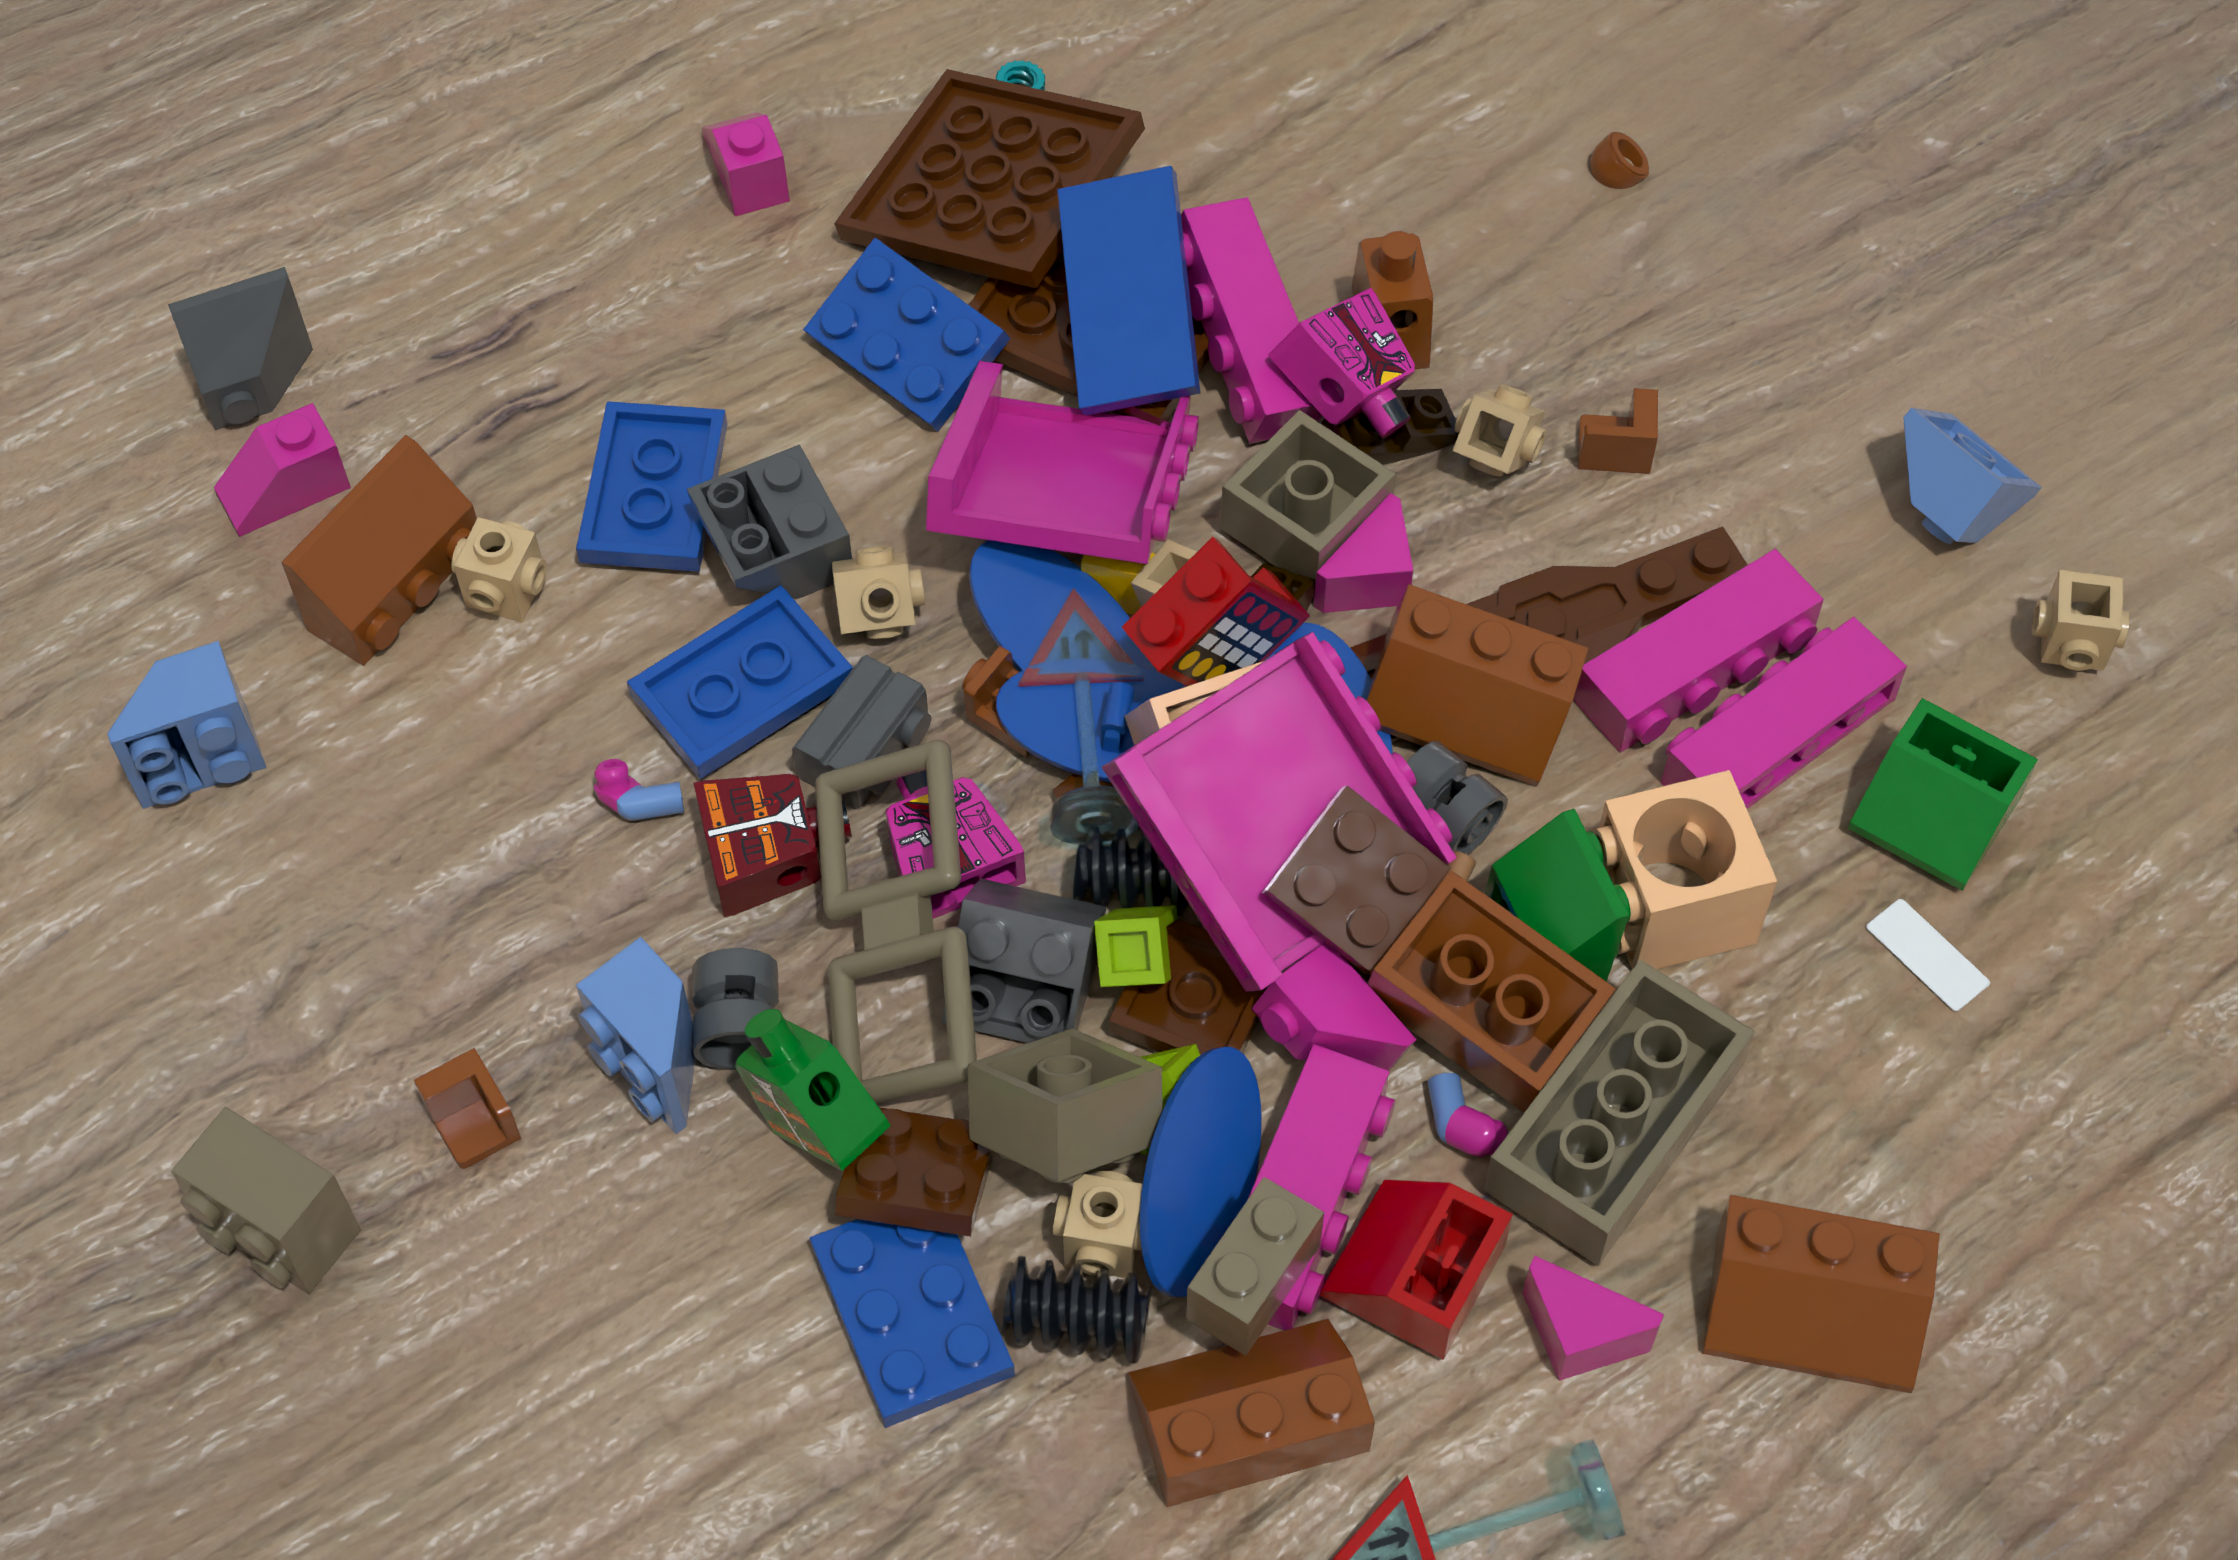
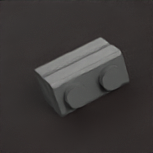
M862 656L793 746L792 752L796 775L802 781L815 787V781L822 773L903 750L906 746L913 747L919 745L924 739L931 723V715L928 714L926 689L916 680L900 672H892L889 666L870 656ZM892 780L842 794V800L854 809L860 808L871 792L880 795L886 790Z

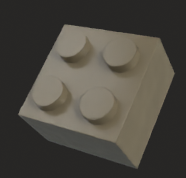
M1299 410L1222 486L1221 529L1276 567L1316 580V572L1390 493L1394 495L1396 473Z
M1073 1028L969 1063L970 1140L996 1152L1004 1160L1015 1161L1040 1173L1045 1180L1054 1183L1073 1182L1080 1179L1083 1173L1108 1163L1129 1161L1135 1156V1153L1148 1149L1151 1146L1162 1113V1067Z
M226 1106L171 1170L184 1193L180 1203L189 1213L201 1221L200 1225L196 1228L198 1233L210 1244L226 1254H229L236 1247L253 1258L250 1262L251 1267L265 1280L279 1288H283L289 1281L310 1295L361 1231L332 1173Z

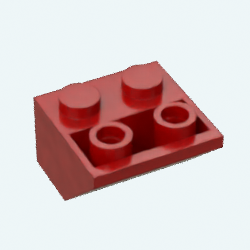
M1383 1180L1321 1289L1320 1296L1444 1360L1506 1246L1513 1214L1450 1182Z

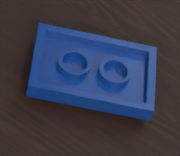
M877 238L872 240L803 329L813 340L937 432L961 403L979 361L992 363L1011 339L1003 329Z
M607 401L576 546L579 563L700 572L707 531L688 497L687 488L718 477L727 430L725 410Z
M780 585L626 682L630 696L698 778L702 779L833 695L852 671L853 667Z
M855 1219L809 1237L813 1253L885 1428L1015 1376L1012 1359L957 1234Z

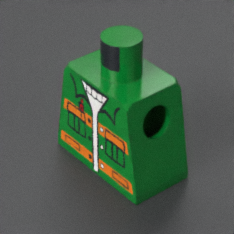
M778 1009L764 1010L747 1023L745 1035L752 1045L737 1058L735 1068L774 1134L843 1171L891 1126L837 1048L829 1041L787 1021ZM819 1101L824 1105H816L815 1103Z

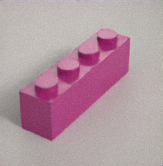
M1249 198L1184 209L1181 219L1192 315L1197 321L1201 320L1209 340L1208 352L1211 364L1217 372H1221L1229 391V407L1232 417L1238 424L1242 423L1249 444L1272 438L1299 410L1319 422L1322 417L1319 411L1268 355L1299 322Z
M1775 548L1585 663L1573 701L1619 753L1639 741L1643 744L1650 743L1665 732L1671 721L1685 712L1698 713L1704 710L1717 698L1721 690L1737 680L1740 683L1749 682L1759 675L1774 657L1786 650L1788 653H1795L1805 647L1817 633L1816 623L1824 599Z
M1854 616L1834 631L1827 627L1818 632L1808 642L1803 653L1789 664L1782 660L1769 668L1760 679L1758 686L1742 697L1737 693L1727 698L1714 712L1712 720L1701 728L1695 730L1693 727H1689L1679 733L1666 749L1665 754L1668 757L1661 784L1667 786L1730 770L1745 807L1748 809L1896 699L1907 665Z
M1313 1044L1250 1193L1251 1196L1262 1178L1266 1177L1324 1212L1321 1246L1268 1323V1325L1281 1330L1293 1328L1300 1311L1312 1314L1325 1279V1275L1316 1272L1324 1251L1335 1255L1339 1249L1349 1220V1216L1340 1213L1348 1192L1360 1195L1373 1157L1365 1155L1364 1152L1371 1135L1383 1138L1396 1103L1395 1099L1386 1096L1390 1071Z

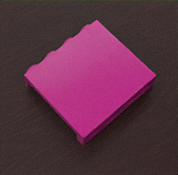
M979 361L928 476L926 531L1148 564L1155 541L1166 542L1171 511L1176 510L1180 482L1185 481L1190 452L1195 450L1199 416L1189 415L1191 395L1180 397L1173 421H1164L1161 425L1132 416L1105 412L1085 416L1077 408L1001 397L1003 364Z
M1313 632L1289 644L1102 766L1107 777L1245 992L1264 989L1283 976L1282 970L1324 943L1322 939L1262 892L1341 787L1348 785L1444 863L1449 864L1457 858L1448 844L1452 841V834L1447 824L1434 809L1429 808L1426 810L1413 790V787L1417 785V781L1412 769L1401 755L1396 752L1392 754L1389 752L1377 733L1381 729V724L1375 711L1361 696L1354 697L1341 677L1345 673V668L1338 653L1327 641L1322 640L1319 642Z

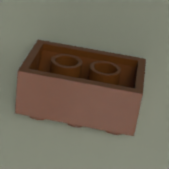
M407 435L367 473L281 562L307 631L362 666L379 650H384L390 646L398 635L400 627L419 607L428 605L434 599L440 585L453 572L452 556L457 543L461 538H468L477 520L473 504L419 444Z
M1408 584L1393 614L1365 700L1373 708L1380 721V731L1422 746L1431 741H1439L1461 760L1537 786L1573 702L1589 648Z
M1452 870L1373 969L1368 982L1372 990L1404 1026L1523 1113H1525L1616 990V988Z
M1730 1195L1718 1226L1702 1354L1912 1393L1934 1299L1940 1233Z
M1329 1319L1261 1336L1257 1339L1247 1356L1228 1345L1128 1372V1379L1167 1507L1370 1452L1375 1421L1354 1358Z

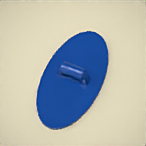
M987 540L975 551L969 567V584L974 604L983 624L997 646H1002L1012 653L1013 665L1019 672L1031 666L1072 593L1077 596L1132 666L1157 672L1156 668L1122 629V626L1130 619L1127 613L1089 574L1082 572L1080 567L1051 549ZM1074 611L1044 664L1057 662V659L1063 661L1061 639H1068L1070 660H1082L1081 640L1075 644V637L1082 631L1093 637V642L1088 640L1089 660L1117 662Z
M1095 660L1058 661L1037 665L1012 676L999 690L996 711L1000 724L1006 733L1032 755L1071 773L1111 782L1102 766L1134 746L1124 716L1151 698L1187 686L1159 672L1127 664ZM1028 670H1040L1038 676L1097 674L1139 677L1144 680L1018 687Z
M1233 1047L1210 1049L1197 1057L1189 1065L1176 1083L1165 1104L1151 1142L1141 1192L1140 1240L1144 1264L1152 1283L1162 1294L1169 1297L1187 1296V1287L1247 1202L1255 1183L1261 1145L1262 1116L1260 1093L1257 1079L1249 1060L1242 1052Z

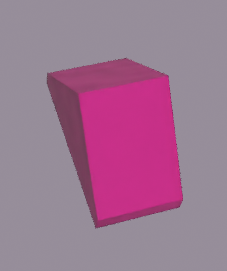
M1390 493L1316 572L1314 607L1323 613L1398 606L1408 584L1412 585L1413 565L1400 498Z
M1535 1255L1529 1266L1522 1294L1558 1381L1651 1351L1664 1317L1663 1313Z

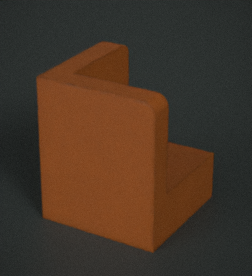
M1634 388L1628 417L1582 415L1579 422L1578 469L1650 474L1658 439V390Z
M475 1048L414 1079L428 1114L460 1168H468L521 1139L507 1102Z

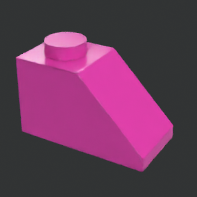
M755 112L702 127L704 139L735 217L790 201L784 156L766 114Z
M313 403L256 427L214 486L215 492L239 537L351 488L337 445Z
M1325 942L1283 972V976L1268 986L1252 1008L1261 1019L1267 1034L1276 1042L1283 1044L1292 1056L1299 1060L1306 1061L1313 1044L1389 1071L1417 1040L1349 962Z

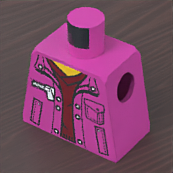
M1372 288L1300 322L1268 354L1277 367L1331 424L1339 425L1363 412L1381 438H1385L1411 419L1410 414L1397 398L1394 391L1415 373V363Z
M926 770L898 778L896 785L904 800L890 805L885 810L888 835L898 876L934 867ZM962 777L953 781L961 881L952 890L931 895L933 919L962 908L964 897L980 878L1012 886L1026 883L1024 850L1020 842L977 785L969 778Z

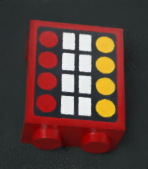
M1212 537L1122 626V629L1158 672L1186 686H1190L1265 661L1310 615L1274 573L1263 567L1254 577L1249 576L1220 541Z

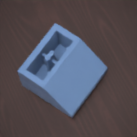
M219 641L155 661L107 733L110 744L143 809L157 804L174 803L184 798L187 794L219 783L237 782L245 778L249 773L266 768L248 709Z
M639 937L576 984L584 1010L578 1015V1019L585 1031L593 1039L587 1045V1048L600 1068L610 1077L619 1072L632 1086L628 1093L640 1112L651 1122L660 1117L675 1134H678L687 1127L695 1065L693 1021L683 981L642 937Z

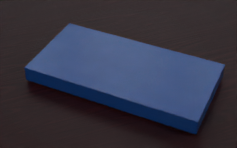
M1166 166L1057 189L1078 403L1081 412L1086 416L1201 394L1177 174L1173 167Z

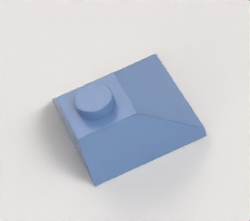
M1910 408L1903 417L1911 504L1926 516L1922 521V525L1941 541L1947 544H1952L1954 540L1956 542H1979L2034 498L2042 488L1953 414Z

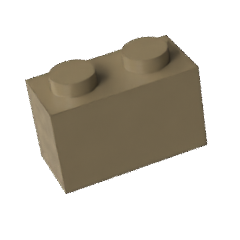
M1263 1177L1187 1287L1186 1320L1247 1356L1321 1246L1324 1212L1273 1181Z

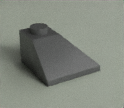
M285 267L168 304L215 430L233 424L245 423L255 417L273 412L313 351Z

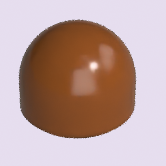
M1612 132L1593 150L1590 159V169L1593 177L1602 185L1613 189H1626L1637 185L1648 176L1649 163L1643 150L1633 139L1623 133ZM1625 158L1629 159L1633 163V165L1630 164Z

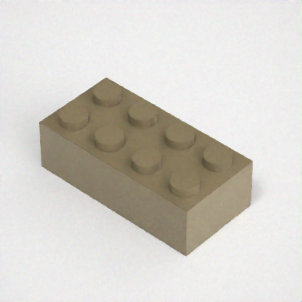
M1639 960L1491 1156L1484 1191L1599 1266L1742 1069L1755 1031L1644 961Z

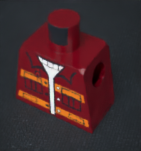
M781 774L703 780L693 783L724 918L734 916L815 884L821 878L816 845H819L816 806L806 808L798 776ZM842 800L844 835L846 839L851 838L852 834L845 803Z

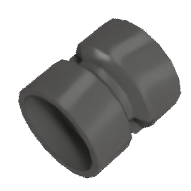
M1431 741L1420 748L1407 761L1417 781V785L1413 787V790L1426 810L1429 808L1434 809L1447 824L1452 834V841L1448 843L1452 851H1459L1469 855L1483 843L1498 824L1507 807L1508 798L1480 774L1467 777L1466 763L1441 742Z
M729 948L709 952L698 958L692 966L694 1007L698 1009L693 1016L694 1057L702 1064L717 1069L737 1070L735 1068L737 1058L752 1045L745 1035L747 1023L758 1013L767 1009H774L779 1002L777 961L766 953L745 948Z

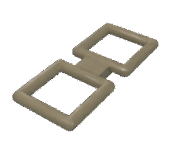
M933 740L822 773L815 781L824 913L828 918L836 921L862 914L864 950L836 957L828 966L833 1046L837 1048L876 1104L968 1082V1064L977 1061L966 934L958 927H948L934 931L931 895L952 890L961 881L951 750L946 742ZM926 770L934 867L848 890L842 794ZM941 957L950 1059L862 1080L855 980Z

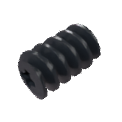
M1092 826L1084 844H1079L1073 885L1074 900L1083 901L1087 891L1091 890L1095 904L1107 907L1113 893L1117 892L1121 908L1123 909L1134 908L1139 895L1144 896L1146 907L1161 906L1165 897H1169L1171 906L1177 907V916L1183 917L1189 903L1144 833L1136 848H1130L1125 829H1118L1110 846H1104L1099 827Z
M1019 1255L1013 1265L1008 1283L1002 1334L1004 1336L1010 1324H1013L1017 1344L1027 1346L1037 1329L1040 1328L1045 1349L1056 1350L1063 1335L1067 1332L1072 1353L1078 1355L1083 1354L1092 1337H1096L1100 1358L1104 1359L1111 1358L1119 1342L1123 1341L1128 1362L1138 1363L1142 1356L1152 1286L1146 1295L1140 1294L1136 1274L1128 1272L1119 1291L1112 1290L1109 1271L1104 1268L1100 1269L1092 1286H1085L1081 1265L1073 1264L1064 1282H1058L1053 1260H1046L1037 1277L1033 1278L1029 1275L1026 1256Z

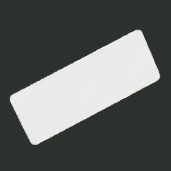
M1903 899L1895 901L1866 926L1885 947L1953 1011H1959L1990 985V980Z

